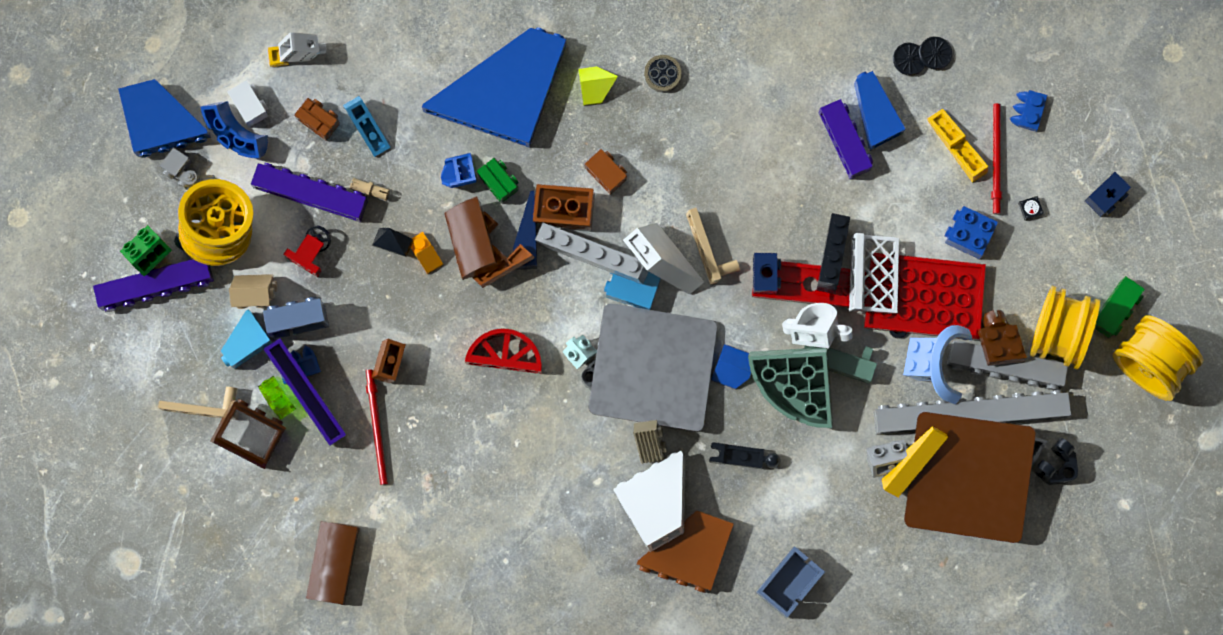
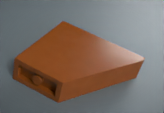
M695 511L684 521L683 534L652 552L648 551L637 561L636 565L640 566V571L649 574L651 571L657 572L660 578L669 580V577L677 579L676 583L687 587L688 584L695 586L694 590L706 593V590L711 591L734 523Z

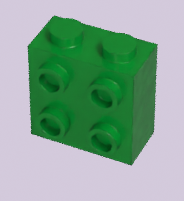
M148 225L139 230L137 235L131 241L125 243L123 249L120 250L122 255L143 276H146L172 251Z

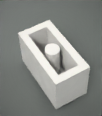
M246 80L227 91L249 128L268 117L266 113L268 107L263 99L258 100L256 95L259 92L254 84L249 85Z

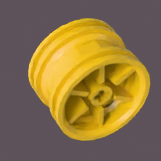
M1052 285L1040 313L1032 340L1030 356H1035L1037 353L1039 358L1044 360L1047 354L1064 359V366L1069 367L1070 364H1073V368L1078 370L1092 338L1100 308V300L1095 298L1094 301H1091L1090 296H1085L1082 301L1069 298L1065 295L1066 289L1061 288L1060 291H1056V286Z

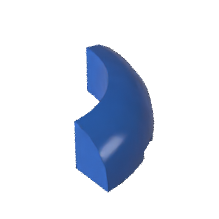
M228 101L200 106L208 129H212L213 133L217 136L216 140L225 148L248 158H261L265 155L268 147V135H258L245 129L235 119Z

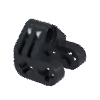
M1060 438L1051 450L1066 463L1057 471L1051 464L1042 460L1033 472L1048 485L1072 482L1078 476L1077 457L1074 452V446L1067 440ZM1064 469H1069L1072 472L1071 478L1064 476Z

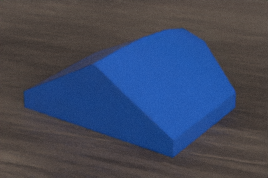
M471 153L445 159V165L441 173L442 185L455 188L477 182Z
M724 344L711 381L733 389L738 388L751 375L748 359L749 353Z

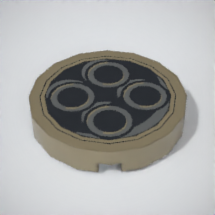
M658 55L648 61L645 66L644 76L646 83L651 89L657 92H668L677 87L681 80L682 71L676 59L669 55Z

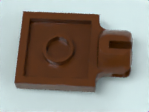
M994 310L984 314L982 320L985 328L979 329L978 335L987 365L1025 362L1027 357L1017 325H1010L1002 310H996L997 317Z

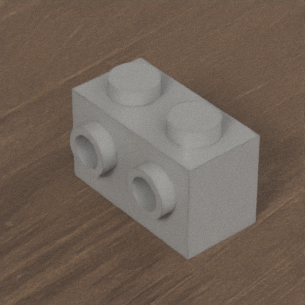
M904 440L866 448L867 462L873 478L887 475L908 456Z

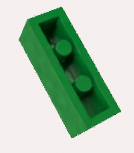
M1127 276L1122 278L1098 312L1095 329L1108 338L1113 335L1117 336L1123 328L1121 326L1123 320L1127 321L1132 315L1133 311L1131 309L1134 304L1138 305L1143 299L1142 293L1145 289Z

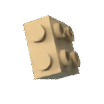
M273 274L234 276L229 288L231 307L245 309L250 306H256V308L270 306L272 299H275V292H277V281H274Z

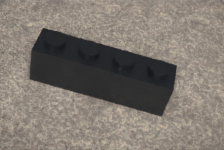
M831 214L817 291L831 294L836 293L850 216Z

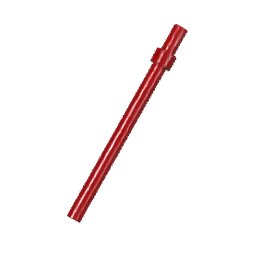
M995 103L993 104V191H991V200H993V214L999 215L1001 214V200L1003 199V192L1001 191V104Z
M366 370L367 386L365 387L366 394L369 395L380 485H386L388 481L376 396L378 389L374 378H371L373 370Z

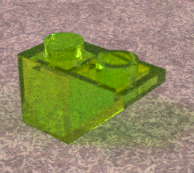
M274 375L264 380L258 386L268 405L280 420L296 410L293 402Z

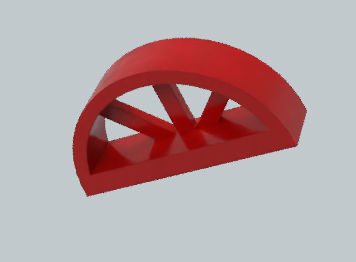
M494 329L482 334L472 343L465 357L466 365L542 374V362L537 347L526 335L512 329ZM504 336L502 357L500 359L487 341L495 337ZM510 337L516 338L527 345L510 359H507ZM483 345L491 357L474 354ZM532 350L537 363L517 360Z

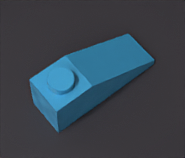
M360 96L343 105L374 157L390 148Z

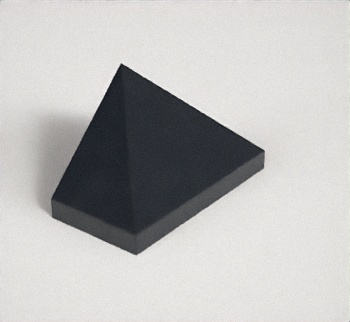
M379 228L372 246L407 257L413 239L391 228Z

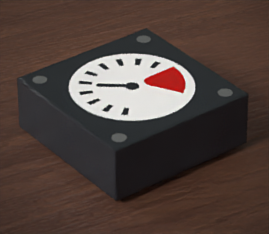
M1038 196L1019 201L1024 220L1044 214Z

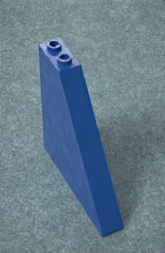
M529 28L423 103V112L445 119L446 116L453 118L454 120L451 122L530 148L567 45L566 39L557 33L553 35L546 33V30L542 28Z

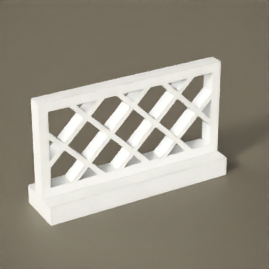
M856 233L851 236L849 312L897 313L899 238L864 235V233ZM866 240L873 241L877 246L872 252L865 247ZM885 242H893V251L890 254L882 247ZM878 249L886 256L881 262L872 255ZM869 257L877 265L871 271L865 266V261ZM887 259L893 264V269L889 273L881 265ZM878 267L886 275L880 281L872 274ZM868 276L876 283L870 290L865 285V279ZM887 277L892 282V289L889 291L881 284ZM877 286L885 293L880 300L872 293ZM868 295L875 301L872 307H864V298ZM888 297L892 301V309L885 308L881 301Z

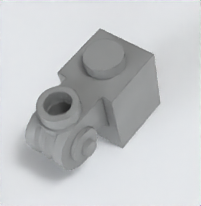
M175 148L170 151L160 165L164 170L163 174L171 180L173 177L179 180L178 184L186 190L197 184L200 180L194 171H187L192 161Z

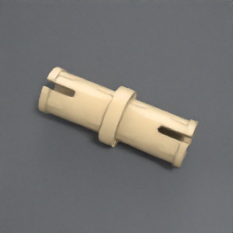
M353 178L350 184L351 190L365 193L368 197L374 196L386 201L387 196H389L390 189L374 185V182L367 183Z

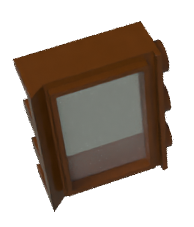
M238 399L237 402L232 400L210 442L265 469L286 427L282 426L283 421L275 417L272 420L265 417L266 412L258 408L255 410L248 408L249 404L241 399Z

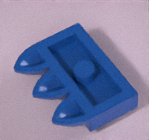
M1032 90L1019 92L1016 96L1024 103L1015 104L1013 108L1021 115L1012 116L1010 120L1018 127L1037 132L1047 95Z
M304 346L303 358L297 351L292 350L291 355L306 377L321 372L317 357L310 347Z

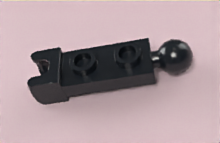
M716 442L711 443V448L718 450L719 456L710 457L709 463L762 469L763 463H766L770 468H776L780 464V457L776 453L764 456V449Z

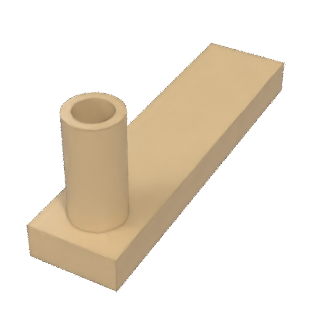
M697 207L689 209L686 217L710 285L716 284L721 280V276L739 271V264L737 260L716 265Z
M226 387L222 409L159 401L158 408L162 411L223 418L231 401H236L238 388ZM235 410L231 420H238L239 412Z

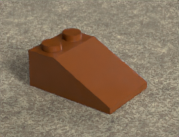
M537 184L533 222L574 230L591 231L595 200L594 189Z

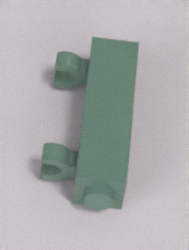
M804 346V348H820L814 346ZM866 346L862 358L828 348L829 371L869 384L872 381L877 363L869 361L873 348Z

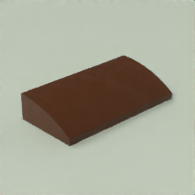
M478 197L466 200L445 212L462 280L498 269L499 266L486 219Z
M321 521L306 599L345 605L359 527Z

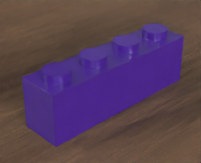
M839 99L821 107L818 113L849 179L869 172L873 167V159L864 149L865 142L856 132L858 130L857 125L848 115L850 112L847 104H843L842 100Z

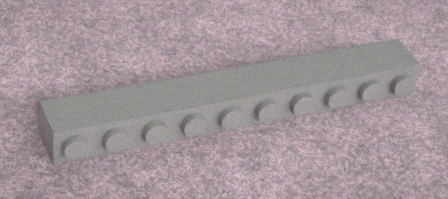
M1062 390L1050 391L1051 394L1043 395V392H1033L1031 396H1024V393L1012 394L1011 398H1005V395L993 396V399L988 400L985 397H975L974 401H966V398H961L956 404L939 400L935 401L936 404L928 405V402H918L916 406H909L908 403L898 404L897 408L882 405L878 406V409L873 412L876 435L916 431L917 418L922 412L1002 423L1067 418L1071 416L1068 392L1062 393Z

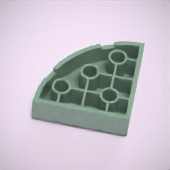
M828 348L751 351L749 353V365L754 381L764 398L777 411L789 419L808 426L832 428L833 416Z

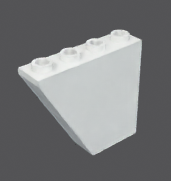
M658 223L638 227L623 240L647 271L682 291L691 294L704 283Z
M682 451L670 454L667 459L654 463L650 469L635 474L632 479L627 482H621L613 489L649 552L684 533L685 458Z

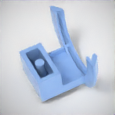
M959 325L945 328L937 338H910L903 374L918 381H932L936 393L943 400L952 404H956L960 400L962 393L950 388L944 379L942 372L943 353L948 343L954 338L958 337L966 341L967 339L972 341L970 330Z

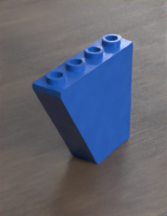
M156 79L118 88L133 152L137 157L146 158L151 156V153H165L170 151V148H184L189 143H203L207 141L206 139L211 138L207 129Z

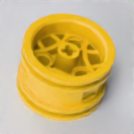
M208 179L191 186L184 193L178 208L179 241L184 251L195 261L211 266L225 265L239 259L247 251L252 238L253 205L245 191L236 184L226 180ZM193 220H199L200 222H199V223H193L192 221H193ZM234 222L242 223V225L234 226Z
M1144 316L1140 323L1135 326V334L1128 342H1122L1119 345V349L1113 352L1112 357L1122 372L1142 389L1159 399L1171 401L1174 399L1175 394L1180 392L1183 380L1188 375L1195 374L1197 368L1203 364L1204 360L1196 346L1176 328L1156 317Z

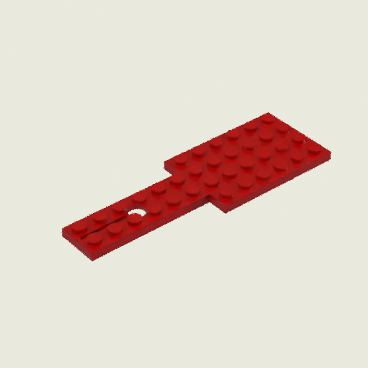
M874 252L872 254L879 262L886 257L883 253ZM899 255L897 313L865 312L864 328L939 336L945 328L959 325L970 330L972 340L979 341L978 331L981 329L986 264ZM871 258L869 271H871L875 266H877ZM889 259L881 264L888 273L893 269V264ZM781 261V270H777V277H781V289H778L776 294H753L752 288V297L809 304L826 303L832 306L849 308L850 269L841 268L835 294L817 290L810 292L804 288L803 281L808 277H812L818 282L821 265ZM879 267L872 273L878 281L886 276ZM765 269L762 271V275L769 278L772 276V272ZM870 276L865 279V285L869 290L876 285ZM887 277L881 284L889 291L892 289V282ZM878 286L872 291L878 300L885 295ZM869 295L864 298V307H872L875 304V301ZM888 297L884 298L881 301L882 305L885 308L892 309V301Z

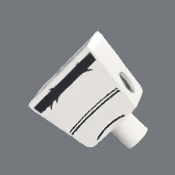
M290 32L278 44L280 62L311 61L318 54L326 53V44L318 43L317 35Z

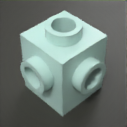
M584 335L577 339L575 337L571 338L566 343L567 347L563 351L564 355L576 369L588 363L597 353V350Z

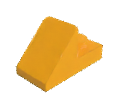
M424 232L412 238L413 243L410 248L427 274L443 265Z

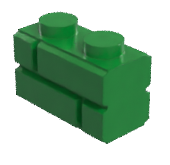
M493 158L479 168L477 174L497 200L503 203L519 190L517 186L519 182L513 174L508 175L505 171L507 167L502 160L497 161L496 158Z

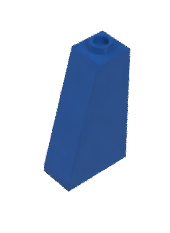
M865 71L859 74L854 87L868 148L871 151L902 135L905 127L874 72L867 73Z

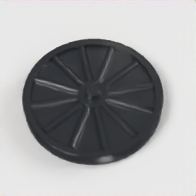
M933 36L922 42L919 48V57L926 67L939 70L950 63L952 49L945 39Z
M910 42L903 43L894 51L893 64L900 73L913 76L924 69L925 65L919 57V45Z

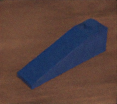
M534 190L530 191L513 251L521 244L535 258L515 270L537 269L536 222H533Z

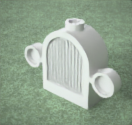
M826 303L810 304L799 312L796 319L789 318L782 323L783 332L792 337V344L829 348L835 337L840 341H849L853 338L852 328L846 325H839L836 309Z

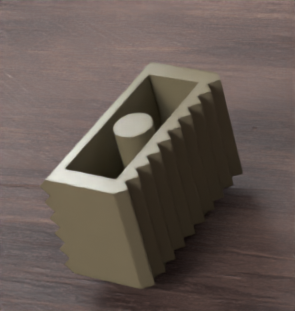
M657 420L634 423L633 433L641 463L663 461L664 453H667L666 441L662 442V426H658Z

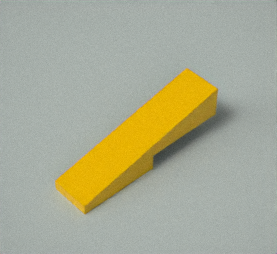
M941 109L927 119L972 183L988 173V165L965 139V134L944 109Z
M931 427L906 450L908 456L881 479L884 490L899 498L948 438L947 434L935 427Z

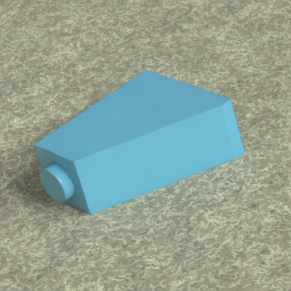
M249 309L245 311L221 349L224 355L221 359L227 367L231 366L236 369L273 343Z

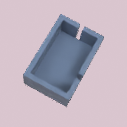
M317 297L306 298L305 302L301 303L291 301L283 307L278 305L269 306L267 310L263 311L267 334L273 340L290 336L289 329H292L293 335L329 327L325 304L320 298L317 299Z
M795 546L756 591V594L785 618H788L799 603L795 600L802 601L825 573L812 560L806 564L805 561L808 557Z

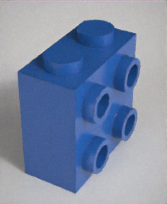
M963 206L961 210H956L952 218L955 222L945 232L944 236L947 237L945 244L980 259L998 222Z

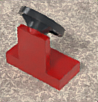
M313 226L307 230L305 239L296 252L287 248L283 255L289 261L318 278L322 271L312 262L319 252L329 248L331 244L330 233L322 226ZM314 229L322 230L326 234L327 238H323V236L319 233H316ZM328 241L326 248L322 249V247L324 246L323 242Z

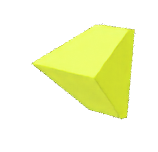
M597 66L578 69L583 106L601 104L618 76Z

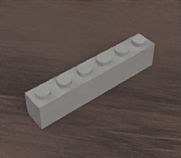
M542 223L535 239L542 247L642 285L649 272L638 258Z
M956 340L951 343L947 365L952 366V369L956 371L967 369L971 370L970 373L982 375V373L990 374L989 377L995 379L1005 377L1009 378L1008 381L1014 383L1025 381L1028 382L1027 385L1039 387V385L1047 386L1046 389L1058 390L1065 386L1068 369L1062 362L1048 359L1043 360L1026 355L1025 362L988 366L982 346Z

